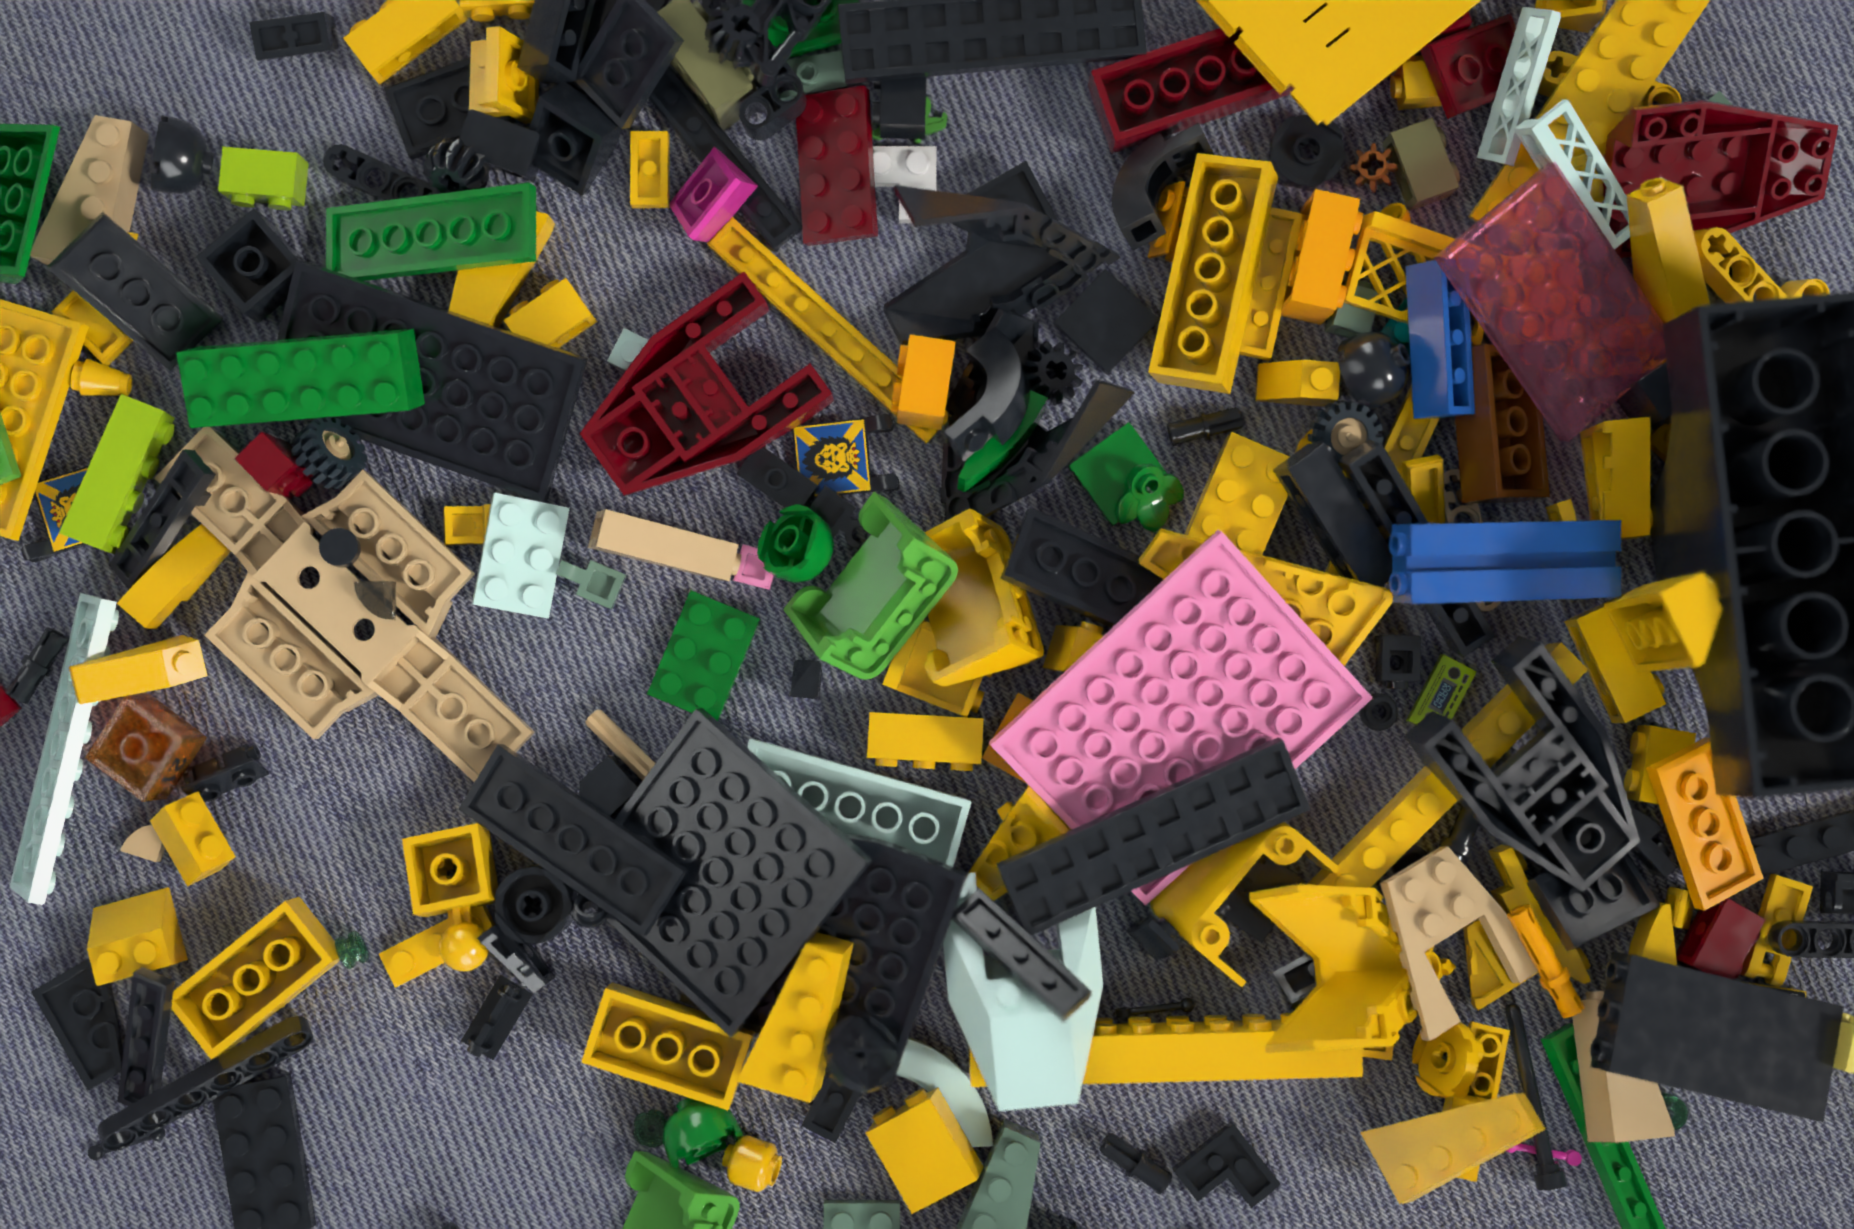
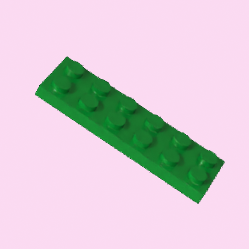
M529 182L326 208V269L361 281L536 261V187Z

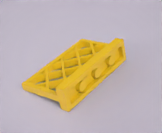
M1377 211L1364 215L1359 230L1360 235L1355 249L1353 264L1345 285L1347 286L1344 303L1408 324V308L1403 311L1394 309L1387 295L1402 287L1407 297L1406 275L1397 258L1408 253L1415 257L1417 263L1437 259L1467 260L1468 279L1477 277L1486 280L1481 297L1473 300L1469 292L1470 314L1475 322L1471 334V345L1473 347L1481 345L1496 291L1498 257L1506 256ZM1369 241L1379 243L1387 259L1374 266L1366 253ZM1393 249L1399 250V252L1395 254ZM1390 263L1399 282L1385 290L1375 270ZM1363 266L1365 271L1361 273V269ZM1368 275L1377 292V295L1368 300L1354 295L1358 280ZM1380 299L1382 305L1375 303V301Z

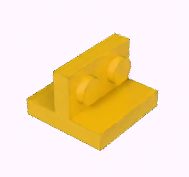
M500 26L487 27L486 40L471 41L469 110L473 109L493 117L511 116L524 124H531L539 99V81L517 68L524 40Z

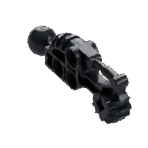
M742 0L735 7L725 1L720 9H714L710 14L709 24H707L705 29V40L709 41V53H719L720 64L726 60L732 61L734 69L737 67H749L752 74L757 76L758 83L762 86L770 87L775 83L779 70L791 55V50L798 41L801 42L807 39L812 30L819 24L823 12L832 0H756L752 7L743 4ZM779 16L786 21L789 35L782 44L778 45L768 59V29Z

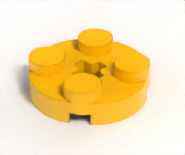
M1461 1022L1431 1041L1422 1040L1419 1033L1413 1047L1412 1063L1418 1064L1420 1076L1415 1075V1078L1420 1088L1432 1096L1464 1098L1468 1094L1470 1085L1475 1078L1478 1063L1483 1058L1484 1048L1482 1043L1475 1040L1472 1031ZM1445 1052L1448 1054L1447 1062L1443 1059Z

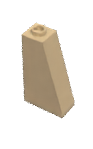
M607 509L596 512L588 544L590 549L720 581H730L731 575L736 576L741 563V554L737 553L739 544Z
M1604 991L1585 992L1586 1000H1581L1585 1005V1009L1573 1016L1572 1019L1588 1142L1616 1143L1674 1137V1127L1657 1083L1590 1067L1592 1059L1590 1046L1596 1037L1599 1023L1597 1010L1600 1001L1603 999Z

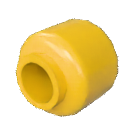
M750 1135L740 1137L735 1145L729 1144L722 1160V1166L727 1167V1178L730 1183L755 1192H760L768 1185L773 1186L775 1184L782 1164V1156L778 1155L775 1144Z

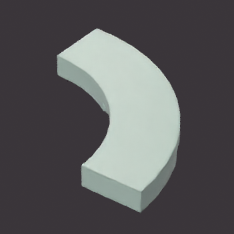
M909 1038L896 1075L915 1082L928 1092L938 1087L972 1147L993 1146L988 1113L975 1087H971L967 1074L947 1055L924 1044L920 1040Z

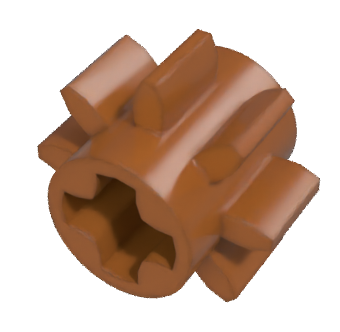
M1372 143L1371 151L1365 153L1360 150L1356 151L1359 158L1358 164L1349 166L1352 173L1361 174L1355 181L1356 186L1359 188L1366 182L1370 185L1372 193H1375L1377 185L1382 183L1390 187L1392 184L1388 178L1389 172L1398 171L1397 164L1387 163L1392 156L1391 149L1381 153L1378 151L1376 144ZM1372 161H1378L1382 168L1376 170V175L1370 176L1365 168H1370Z

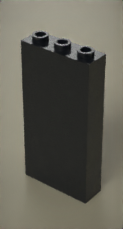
M1612 952L1611 960L1605 968L1606 986L1604 996L1597 1010L1599 1018L1597 1033L1590 1046L1592 1058L1590 1067L1824 1122L1843 1006L1631 954Z

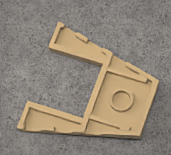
M1448 846L1437 848L1380 883L1393 932H1397L1402 952L1399 955L1402 967L1407 969L1412 987V991L1409 993L1413 1008L1418 1010L1423 1028V1030H1420L1422 1040L1431 1041L1461 1022L1424 952L1476 919H1479L1512 983H1521L1538 972L1519 939L1520 937L1515 928H1513L1510 920L1507 918V913Z

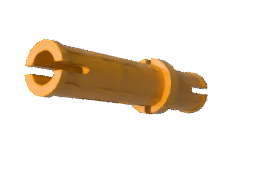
M1525 904L1511 910V913L1507 914V918L1510 920L1513 928H1515L1520 937L1519 939L1541 977L1539 982L1542 988L1548 990L1562 1018H1570L1581 1013V1010L1585 1009V1005L1570 981L1571 973L1558 960L1543 929L1535 918L1531 906Z

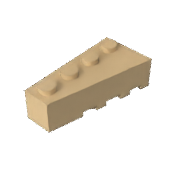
M94 116L36 237L30 257L48 266L102 212L107 214L126 232H130L149 134L131 121Z

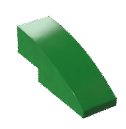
M1030 390L1028 408L1016 432L1003 445L992 437L982 449L968 457L958 477V490L965 492L983 482L1003 467L1020 450L1042 418L1046 409L1047 397Z

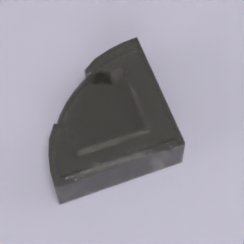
M354 582L356 595L368 611L379 618L396 620V582Z

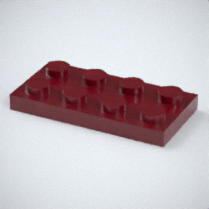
M862 85L806 95L807 105L805 110L796 118L803 243L807 246L877 237L878 226L869 89Z

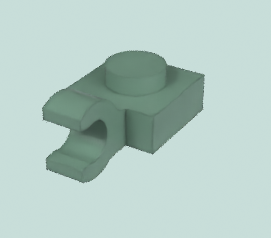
M561 560L556 571L557 575L580 584L576 595L609 609H613L627 576L590 560L586 570Z

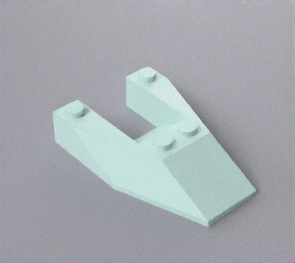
M975 872L968 873L956 908L977 891ZM1096 907L1057 924L1059 949L1047 950L1092 991L1091 998L1064 1023L991 955L984 956L983 948L951 920L943 943L948 1002L998 1111L1078 1104L1103 989Z

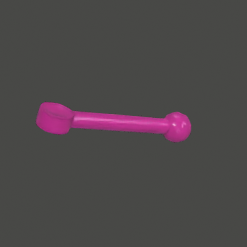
M1522 1143L1506 1150L1509 1153L1518 1150L1536 1154L1535 1146ZM1570 1149L1567 1152L1552 1150L1553 1158L1565 1160L1571 1166H1578L1582 1161L1581 1154L1576 1150Z

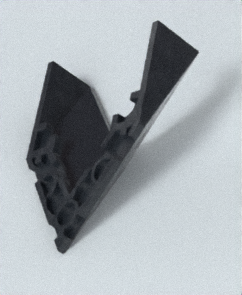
M895 185L894 192L914 227L951 223L967 231L968 237L964 252L884 304L883 312L901 345L908 346L910 334L943 340L983 336L999 308L1022 316L1035 307L1040 311L1089 279L1087 273L1093 271L1104 262L1109 266L1121 257L1115 251L1022 202Z
M999 308L986 333L995 326L1014 345L1020 361L1029 360L1027 352L1033 347L1038 349L1039 323L1034 319ZM971 360L946 403L945 410L949 415V427L980 401L987 388V382L976 373ZM1096 379L1074 417L1049 431L1038 423L1024 445L1003 467L983 482L965 492L958 490L957 486L958 477L966 460L963 461L954 452L949 440L948 443H943L941 503L945 504L944 522L969 508L988 517L1046 486L1135 392L1129 388Z

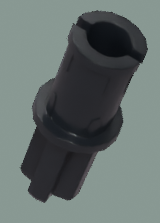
M1237 407L1206 415L1202 411L1199 412L1198 417L1167 423L1169 440L1172 447L1202 438L1205 441H1209L1210 436L1241 429L1243 427V417Z
M1110 1133L1103 1139L1099 1148L1101 1153L1126 1170L1125 1174L1128 1177L1135 1176L1155 1190L1157 1194H1161L1166 1190L1172 1180V1173L1146 1156L1147 1152L1140 1149L1138 1151L1114 1133Z

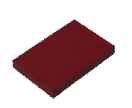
M1511 13L1429 43L1420 50L1447 119L1494 101L1516 30Z

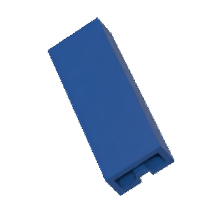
M1621 520L1392 525L1389 549L1392 554L1393 573L1390 576L1389 587L1393 594L1394 603L1422 604L1621 597V566H1616V551H1621Z

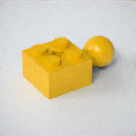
M475 823L403 838L402 844L413 915L431 917L447 913L450 927L443 933L440 940L439 951L441 958L447 966L457 971L476 969L485 961L489 950L478 939L485 931L479 925L472 922L470 908L495 903L494 898L498 888L490 831L481 824ZM454 864L457 866V871L454 877L447 876V871L451 870Z

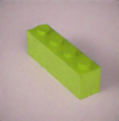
M123 394L120 395L60 529V534L115 554L117 548H120L129 534L127 525L132 514L137 513L144 501V493L142 491L147 480L153 478L158 470L159 458L157 457L163 444L166 445L173 436L175 429L173 421L175 417L161 409Z

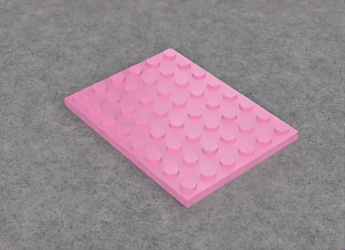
M1217 530L990 740L989 743L1071 829H1075L1277 737L1284 740L1293 766L1296 769L1372 700L1373 697L1223 532ZM1191 864L1132 890V892L1146 906Z

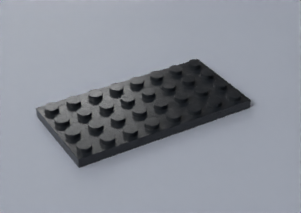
M303 260L296 261L277 340L414 328L425 404L409 411L336 416V418L341 420L340 425L342 427L345 424L351 427L349 432L352 435L357 433L361 440L543 503L548 500L588 358ZM314 418L303 420L311 422Z

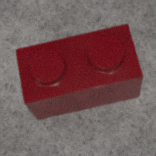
M264 432L255 437L234 458L265 491L292 499L294 496L299 497L304 494L313 483L311 479L314 476L312 474L306 476L302 472L306 468L303 465L298 466L295 460L299 456L292 455L291 449L293 447L287 441Z
M1729 898L1707 910L1699 909L1676 952V959L1692 970L1734 980L1740 975L1743 962L1750 948L1758 941L1765 919Z

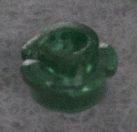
M651 1109L648 1113L641 1112L637 1115L633 1123L635 1127L633 1135L639 1144L650 1148L663 1144V1129L668 1121L665 1120L664 1114L659 1110ZM654 1125L655 1131H649L648 1126Z

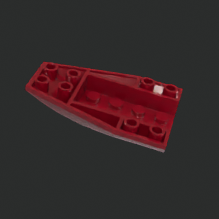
M1705 100L1634 107L1607 135L1604 160L1626 196L1640 189L1641 185L1648 180L1663 178L1683 186L1693 231L1718 227L1733 233L1824 199L1838 125ZM1603 182V196L1605 199L1607 187ZM1612 209L1609 226L1613 233L1617 234L1629 223L1621 211ZM1630 238L1610 253L1613 258L1632 257Z

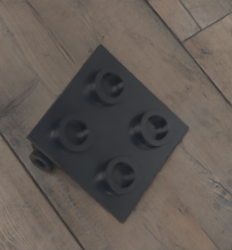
M1263 854L1216 911L1263 943L1275 923L1250 901L1249 893L1297 884L1303 885L1305 881L1285 866L1271 861Z

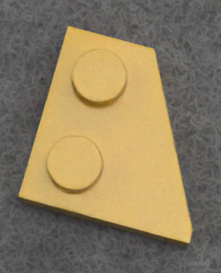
M1476 919L1463 927L1471 1004L1474 1009L1479 1011L1523 982H1511L1479 919Z

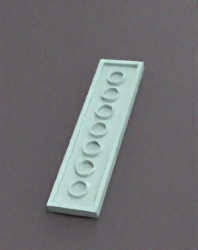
M80 593L10 883V888L28 903L44 904L46 895L51 894L54 889L56 873L52 870L55 857L60 856L64 848L65 835L61 832L65 818L68 819L73 811L74 798L70 796L74 781L79 780L82 773L83 760L79 757L83 743L86 744L91 736L92 723L88 721L91 707L96 706L98 703L97 701L82 705L78 704L69 667L109 656L110 648L106 646L109 632L115 630L119 618V611L115 609L117 602Z

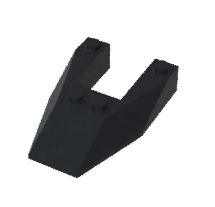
M1519 636L1494 657L1491 662L1541 728V731L1492 772L1452 719L1432 711L1403 737L1429 770L1487 832L1583 892L1640 842V838L1607 731L1545 646L1540 642Z

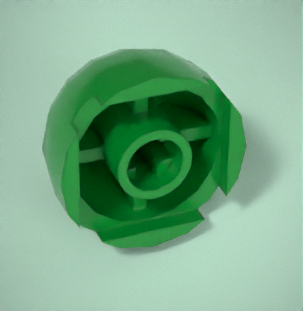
M796 504L785 507L779 511L783 516L775 524L769 521L764 527L758 542V558L764 562L765 567L763 568L779 579L793 583L812 580L824 570L833 554L834 540L830 527L816 512L807 506Z
M688 1097L676 1104L678 1111L669 1117L663 1129V1144L671 1166L677 1168L679 1167L678 1160L684 1158L687 1165L706 1159L727 1148L726 1139L733 1135L736 1142L743 1133L730 1109L725 1110Z

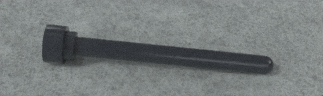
M1511 1003L1507 1005L1505 1013L1522 1090L1545 1127V1130L1533 1136L1538 1163L1535 1164L1536 1171L1533 1172L1535 1186L1537 1190L1542 1191L1560 1189L1567 1186L1564 1168L1559 1167V1162L1554 1161L1521 1009L1517 1004Z

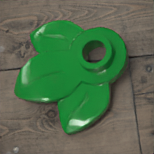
M1139 464L1135 466L1127 477L1129 489L1119 498L1117 503V518L1120 524L1131 522L1137 518L1146 530L1151 532L1158 531L1168 519L1169 505L1179 503L1184 498V489L1181 482L1172 474H1163L1153 464Z

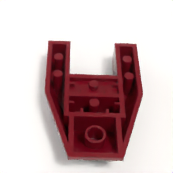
M745 271L651 336L580 432L584 441L624 496L738 462L806 422L834 402L833 394L810 363L748 407L710 354L712 351L770 311L767 302Z

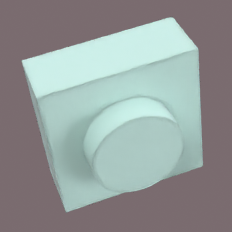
M623 328L607 360L608 363L626 371L648 342V339Z

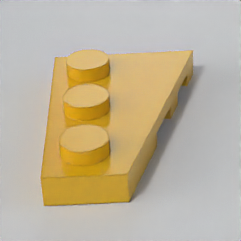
M1028 785L975 860L968 873L975 872L977 887L994 901L1007 893L1005 884L996 866L997 863L1070 830Z

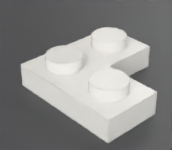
M873 146L875 187H895V185L936 191V146ZM899 201V223H912Z

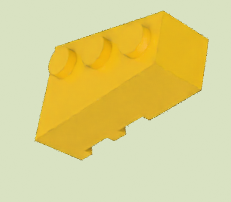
M1650 417L1604 421L1581 431L1580 439L1590 520H1621V540L1637 539L1650 535V528L1653 525V514L1650 508Z

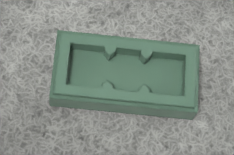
M841 51L786 61L801 80L805 95L848 88L847 84H845ZM787 90L780 95L779 99L791 101L797 96V92Z

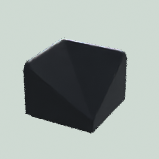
M795 660L791 691L788 696L818 699L820 697L823 664L820 661Z

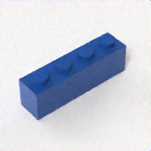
M1437 259L1405 266L1414 419L1447 418L1475 414L1467 260Z

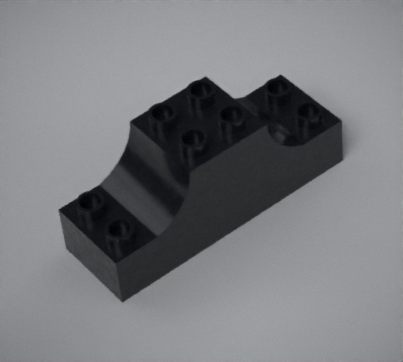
M1854 291L1697 306L1662 325L1672 414L1665 464L1658 481L1650 489V508L1653 514L1651 536L1657 581L1704 572L1706 577L1713 580L1719 591L1720 597L1718 601L1722 611L1704 664L1691 667L1698 682L1707 712L1716 795L1756 799L1854 789Z

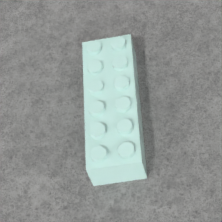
M754 738L749 739L747 748L843 834L861 835L884 840L952 867L954 866L971 800Z

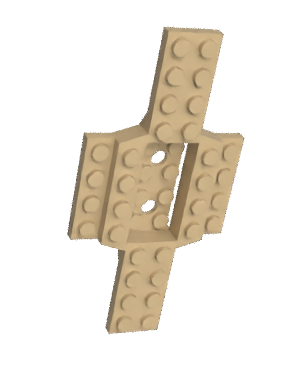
M213 426L203 427L184 446L183 449L195 450L203 462L216 474L206 489L211 493V497L205 506H195L191 514L218 538L248 571L230 609L204 636L312 739H319L344 712H349L379 695L399 710L475 782L498 744H504L514 752H517L535 733L436 639L453 603L451 599L475 573L367 471L362 469L337 497L304 514L289 498L265 491L234 459L240 452ZM181 451L154 478L160 484ZM334 528H344L351 531L359 539L361 545L360 556L352 565L415 625H407L347 567L338 568L327 563L319 551L320 541L313 536V533L317 531L323 536L327 531ZM307 567L316 568L320 574L319 583L311 589L304 588L299 580L300 573ZM366 618L374 624L375 632L369 640L361 641L355 636L354 627L359 620Z

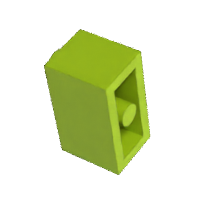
M222 147L218 191L231 200V204L239 207L252 208L254 203H267L268 207L272 209L288 211L291 210V206H305L309 163L297 152Z

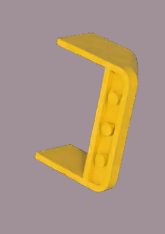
M1282 822L1192 863L1150 901L1151 909L1159 919L1161 917L1165 918L1179 932L1178 935L1240 987H1243L1247 981L1218 958L1229 942L1230 933L1226 923L1215 914V911L1258 859L1264 854L1277 864L1290 865L1296 862L1302 854H1305L1317 866L1334 874L1340 869L1338 865L1286 822Z

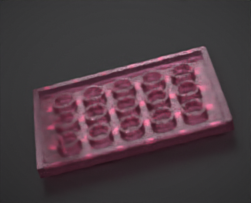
M1556 162L1547 163L1434 257L1561 442L1570 441L1629 391L1632 383L1646 376L1666 359L1663 321Z

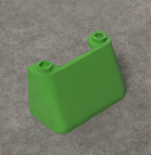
M873 492L863 505L858 518L862 528L871 535L829 589L825 591L816 586H806L794 594L783 609L819 659L864 680L878 676L887 667L949 589L958 574L957 563L888 499L876 492Z
M635 1150L627 1165L625 1181L629 1187L638 1191V1194L622 1229H732L739 1212V1201L729 1192L679 1167L674 1168L669 1162L649 1152Z

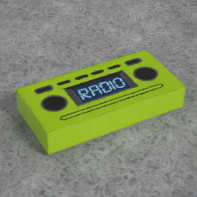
M1440 654L1406 721L1416 726L1432 711L1453 719L1477 671L1445 654Z

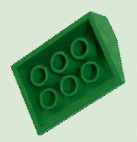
M0 124V283L18 284L25 277L60 127L56 125Z

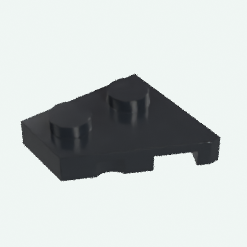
M498 925L489 928L478 937L479 941L516 976L520 984L525 988H529L533 993L555 978L553 972L532 944L520 943L510 939L501 931Z

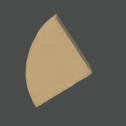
M147 825L134 831L125 840L120 851L154 862H160L165 847L153 826Z

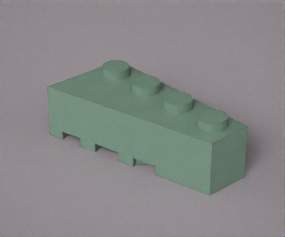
M1003 1118L993 1141V1146H991L983 1164L984 1168L974 1185L956 1229H1027L1041 1144L1038 1133Z

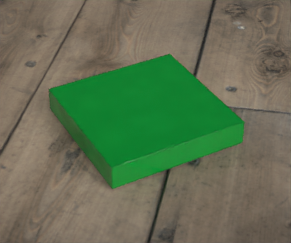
M1130 422L1068 466L1111 527L1119 522L1116 511L1119 498L1129 489L1127 477L1135 466L1139 464H1153L1163 474H1167Z

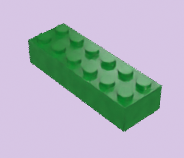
M414 328L203 346L176 352L189 428L409 411L425 404Z

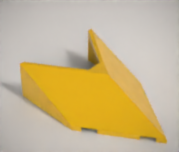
M1298 884L1249 893L1250 901L1314 959L1316 977L1315 988L1265 1044V1053L1393 1046L1400 1038L1398 1034L1404 1024L1412 1023L1419 1013L1418 1010L1413 1008L1409 993L1412 991L1407 969H1403L1399 955L1402 952L1397 932H1393L1387 906L1382 902L1383 895L1375 888ZM1433 946L1424 953L1440 981L1443 976L1450 975L1456 966L1448 958L1441 959L1433 951Z

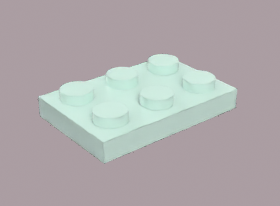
M493 493L472 605L549 618L557 577L556 571L559 567L569 514L568 507Z

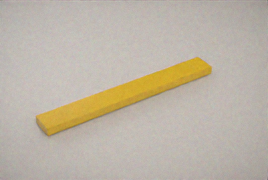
M732 217L707 242V246L736 273L741 274L745 271L757 290L768 302L891 412L894 383H902L903 376L897 375L898 367ZM946 410L942 427L948 422L949 415ZM891 412L897 418L898 413ZM905 425L925 444L939 431Z

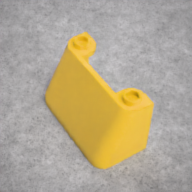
M969 508L924 532L958 566V574L955 581L928 614L937 649L927 654V662H925V670L931 681L941 686H950L1026 665L1042 658L1044 648L1026 590L1000 579L1012 549V543L1005 530L999 524Z

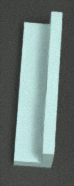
M1522 7L1477 158L1514 166L1521 140L1514 131V128L1525 119H1530L1561 19L1560 12Z
M1569 100L1560 101L1539 119H1525L1514 128V131L1589 252L1609 254L1630 238L1629 224L1617 234H1614L1609 226L1612 209L1621 211L1629 223L1627 196ZM1561 114L1568 123L1566 140L1556 139L1548 127ZM1574 147L1583 148L1588 156L1585 172L1575 171L1571 164ZM1593 178L1602 180L1607 187L1604 203L1594 202L1590 195Z

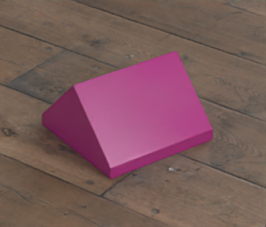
M714 147L671 200L669 206L688 237L695 241L709 242L735 215L758 185L721 151Z

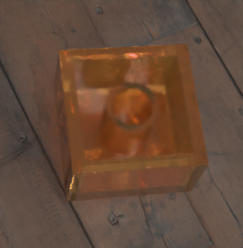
M151 694L124 696L85 758L142 802L168 799L207 739V736Z

